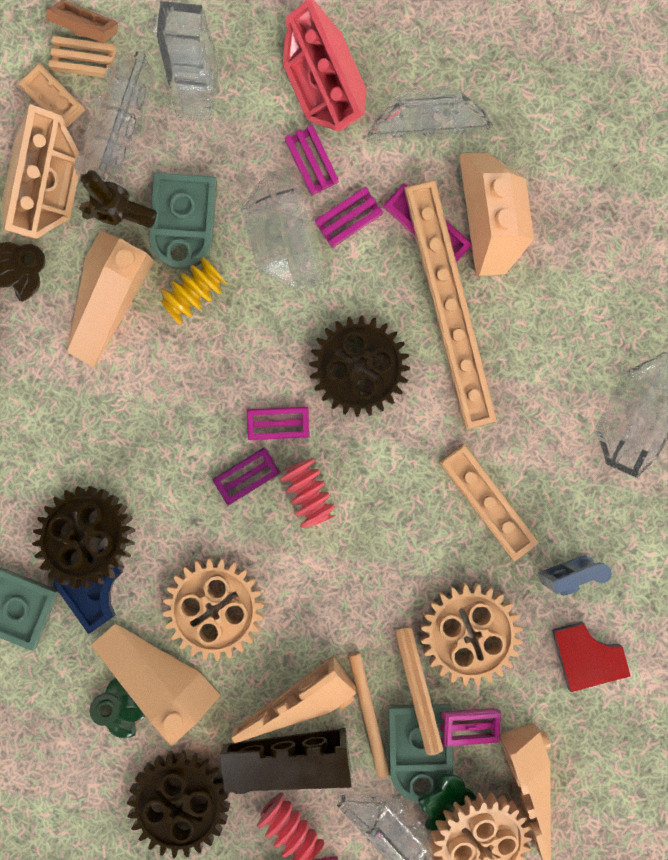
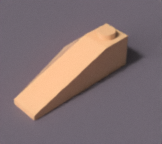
M100 230L85 257L67 353L92 367L96 366L154 263V260L147 253L116 236Z
M114 624L91 644L92 648L147 719L171 746L186 734L221 696L200 671L179 661L169 653L158 649L118 624Z
M333 656L237 726L231 738L234 743L330 713L337 707L340 710L344 709L355 699L356 685L335 656Z
M531 723L501 733L500 741L527 821L531 827L537 851L542 860H551L550 760L547 754V750H550L551 746L545 731H539L535 724Z

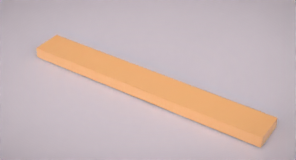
M434 179L404 188V193L465 429L496 422L436 181Z

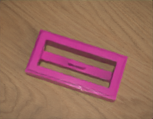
M313 125L308 126L304 131H297L296 135L284 137L311 196L339 183V179ZM309 136L330 179L327 181L305 139ZM298 141L317 177L319 184L314 186L294 144Z
M367 187L315 220V224L331 248H334L383 215L382 209L378 207L374 197H371ZM363 198L366 200V202H364L363 204H361L360 206H358L357 208H355L354 210H352L351 212H349L348 214H346L345 216H343L327 228L325 227L324 224H326L327 222H329L330 220H332L333 218H335L336 216H338L339 214H341L342 212H344L345 210H347ZM371 207L373 212L334 238L331 236L332 232Z
M308 407L246 409L248 440L310 438ZM299 413H302L303 418L299 420L257 422L253 420V416ZM303 426V432L254 434V428Z
M489 708L441 711V718L444 719V724H440V731L443 732V737H440L443 746L500 743V710ZM493 718V721L452 723V721ZM492 729V733L452 736V732Z

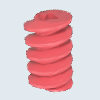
M310 458L284 469L287 470V473L281 478L282 482H292L285 490L286 493L297 494L290 501L291 505L302 506L295 515L306 516L307 518L300 524L301 528L317 525L336 516L329 515L335 508L334 504H324L330 497L329 492H319L325 485V482L314 481L320 474V470L309 469L315 462V458Z
M281 792L262 809L257 827L261 828L268 824L269 828L265 837L269 838L276 834L278 837L273 846L278 848L282 844L286 845L282 852L283 858L293 854L292 860H312L323 848L325 842L323 839H317L318 834L315 829L309 830L307 820H300L301 814L298 810L292 811L293 804L291 801H284L285 795Z

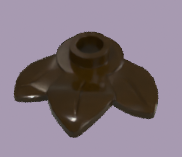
M11 242L0 243V288L13 286L15 294L21 302L32 297L40 287L39 272L42 271L46 262L43 251L33 244L18 246ZM32 254L33 261L30 264H25L24 257Z

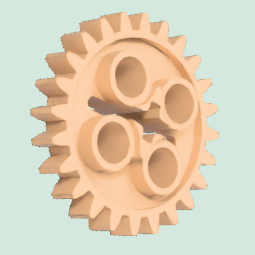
M210 557L207 560L206 567H204L200 560H197L195 562V571L189 566L183 569L186 578L179 574L174 577L175 582L179 586L170 585L167 588V591L173 597H166L163 603L171 606V608L165 610L162 615L171 617L172 620L167 623L165 628H175L176 632L171 637V640L181 637L183 641L180 649L182 650L190 645L192 647L190 656L192 657L200 650L205 661L210 653H213L215 660L219 661L223 651L228 658H232L233 647L242 653L245 649L243 640L250 644L254 641L250 631L259 633L261 629L254 621H262L265 616L257 611V609L265 606V602L256 600L263 591L262 589L253 590L252 586L257 579L246 580L245 576L248 569L246 568L238 573L236 571L238 562L236 561L228 568L226 567L225 558H222L218 566H215L213 558ZM221 580L226 586L225 593H214L211 589V581ZM232 592L237 593V597L225 603L218 611V614L212 612L197 625L193 626L191 624L192 620L207 611L210 604L215 606ZM186 599H196L200 604V610L197 612L189 611L185 605ZM235 605L239 606L244 612V617L233 619L228 613V608ZM203 625H214L218 630V635L215 637L207 636L203 631Z
M462 583L461 592H457L453 586H450L451 595L448 597L439 592L442 602L438 604L430 601L434 612H424L423 615L429 620V623L420 624L421 630L428 633L420 637V641L423 644H430L423 652L425 656L434 655L429 661L431 667L440 665L438 673L441 677L450 672L449 679L452 683L460 676L463 686H467L469 679L473 678L478 687L481 683V677L484 676L489 683H492L491 674L494 672L503 677L504 675L500 667L502 665L509 668L513 667L508 660L509 656L519 657V653L513 648V645L523 643L520 638L514 635L523 631L520 625L513 624L520 617L517 613H508L513 605L509 601L501 604L504 596L500 592L492 598L493 589L490 586H487L482 593L481 586L478 583L474 584L472 591H469L466 583ZM477 607H485L487 610L486 616L479 621L473 620V611ZM461 608L464 609L469 625L475 631L474 637L483 655L481 660H478L473 644L467 637V629L459 614V609ZM452 618L458 620L456 630L453 632H445L443 630V624L446 620ZM488 637H498L496 647L493 649L484 648V642ZM461 648L469 649L470 653L467 659L463 661L455 659L457 650Z
M490 792L486 800L483 799L481 793H477L476 800L472 802L468 796H465V805L463 806L454 802L455 811L452 813L444 810L443 813L446 820H436L435 823L438 830L431 831L433 842H430L429 845L432 850L431 856L433 860H525L522 853L530 852L531 850L527 843L532 840V836L529 833L531 827L522 809L518 808L513 800L508 802L504 795L496 799L493 792Z

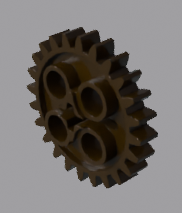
M361 315L358 324H354L349 316L347 317V326L343 327L339 321H335L337 331L332 332L328 328L325 329L326 336L328 337L327 340L322 338L316 339L322 348L321 350H311V354L318 357V361L309 362V366L316 368L318 372L311 374L310 378L320 380V383L314 389L315 391L325 390L326 393L321 399L323 402L330 398L334 400L331 409L334 410L341 404L343 405V415H346L350 408H354L355 416L359 417L361 409L365 408L368 416H371L373 406H376L382 412L384 411L382 403L384 400L392 405L395 402L391 394L401 395L403 393L397 385L398 383H408V379L401 376V372L410 370L409 366L402 365V361L407 359L409 354L399 352L405 345L404 342L395 343L393 341L398 333L397 331L389 335L385 333L388 326L387 323L377 328L376 318H373L370 324L367 325L363 315ZM350 338H359L363 343V349L358 353H352L347 350L346 342ZM336 351L343 352L355 362L363 359L366 362L364 367L382 377L383 382H377L364 371L355 374L353 372L354 365L338 357L335 354ZM377 354L385 355L389 359V367L385 370L376 369L373 366L372 358ZM340 363L346 367L347 374L344 378L336 380L330 376L329 369L333 364ZM367 380L372 384L373 391L369 396L363 397L356 392L355 385L358 381Z
M78 486L76 487L75 495L65 490V500L54 497L53 500L56 506L54 508L44 507L48 516L46 518H37L43 526L40 529L33 530V533L41 535L40 540L32 543L33 546L41 548V551L34 557L45 560L39 568L45 571L50 570L48 578L58 579V584L67 586L70 583V587L79 589L81 584L84 588L90 589L92 588L93 581L96 584L103 585V575L115 578L113 568L124 569V565L120 561L121 557H131V554L125 548L126 546L135 545L134 541L127 539V535L135 532V529L126 526V524L133 517L123 514L128 507L122 503L117 504L119 498L113 494L109 496V492L104 489H100L98 492L96 488L89 486L87 491H85V489ZM97 510L98 515L96 520L93 523H90V514L93 511ZM76 512H77V521H76L75 516H74V514H75ZM66 523H68V532L64 536H62V527ZM104 538H107V547L103 552H100L99 544ZM78 551V560L72 565L71 556L74 552ZM91 554L93 555V558H94V561H93L92 563H91Z
M182 750L179 759L175 758L172 751H169L166 761L158 755L154 765L150 762L146 763L143 768L145 773L139 772L135 778L137 783H133L129 790L133 795L129 797L127 805L134 808L129 811L127 816L131 819L137 818L131 829H142L138 840L143 841L149 838L151 841L148 849L151 850L156 845H159L161 856H163L167 848L171 849L173 858H176L178 851L181 849L184 855L189 857L192 847L198 853H201L203 842L211 846L214 840L213 835L220 836L223 829L221 825H225L228 815L225 812L229 811L230 802L224 800L229 797L230 792H225L224 789H221L224 786L223 778H215L219 768L207 769L208 758L201 764L198 763V753L196 752L191 760L187 759L185 750ZM176 777L181 781L182 785L173 786L169 783L168 778ZM202 795L208 802L200 804L193 796ZM178 801H181L183 803L180 805V807H177L174 804H176ZM151 804L161 805L164 811H154ZM177 822H186L190 829L183 830L179 828Z

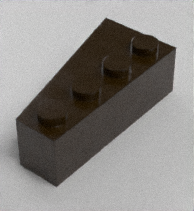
M346 728L223 744L220 752L225 792L245 794L250 791L352 788Z

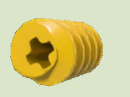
M204 257L200 259L203 269H199L194 265L190 266L192 277L185 273L180 274L183 282L182 285L174 280L171 281L172 293L164 288L161 289L163 300H160V302L179 325L183 324L181 313L189 318L192 317L191 305L201 310L203 306L200 298L211 302L213 299L210 291L213 290L220 295L222 293L220 283L222 282L227 285L209 260Z

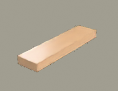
M462 444L439 462L514 562L539 544L465 444Z

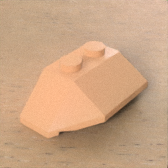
M29 104L13 144L2 199V217L4 231L37 239L70 219L82 158L65 127L62 116Z
M462 153L459 156L476 277L504 275L534 240L526 178L490 153Z

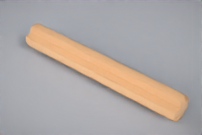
M411 627L396 630L395 634L425 752L427 755L439 754L443 752V747L414 634Z

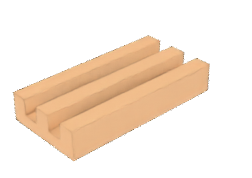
M53 36L52 43L54 48H51L52 60H49V67L52 71L112 79L116 55L114 44ZM61 48H68V49H76V50H83V51L104 53V54H108V56L98 55V54H91V53H84V52H77V51L62 50ZM60 58L107 65L106 68L60 62L59 60Z

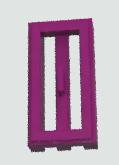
M264 447L213 478L212 481L229 506L281 472ZM261 456L264 457L265 462L228 485L223 486L221 481ZM268 466L270 467L272 472L230 497L228 491Z

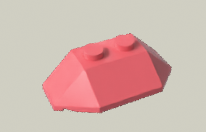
M306 0L286 16L285 27H287L284 41L283 67L306 119L340 132L364 116L367 89L341 31L314 0Z

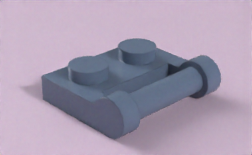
M580 556L538 572L544 586L556 594L569 595L580 590L579 585L592 580L606 583L610 580L612 572L608 565L601 562L595 563L588 556Z

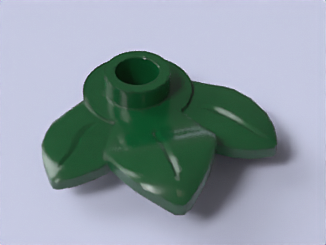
M116 678L109 682L105 693L93 699L89 709L90 717L96 724L107 726L111 734L119 738L135 736L136 727L134 722L146 717ZM103 705L111 706L112 711L108 715L100 713L99 710Z
M443 774L440 780V790L418 799L422 810L429 816L425 822L426 829L431 831L438 830L435 823L436 820L445 821L446 818L443 811L447 810L453 813L455 811L454 802H457L460 806L465 805V796H468L471 802L476 800L475 794L465 787L463 779L459 776Z

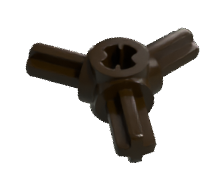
M89 170L87 174H82L80 181L90 194V200L81 203L79 210L83 212L82 217L84 219L96 218L110 225H117L123 219L148 228L154 226L157 217L156 210L129 201L130 195L125 188L113 182H104L96 171Z

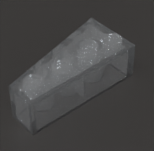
M160 1L159 14H154L153 35L158 39L177 120L213 124L220 63L203 6Z

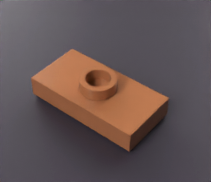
M61 0L46 10V20L72 30L73 34L77 36L89 37L101 43H105L116 35L118 30V23L66 0Z

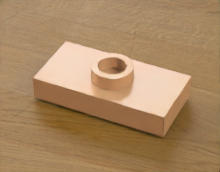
M40 63L17 83L40 108L61 115L66 128L85 111L83 106Z

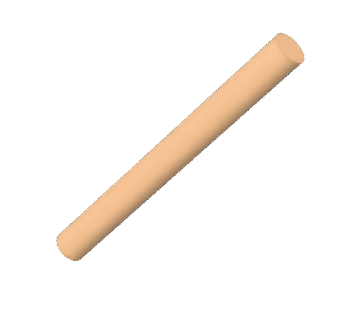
M358 652L350 654L349 660L378 778H384L389 776L390 772L361 653Z

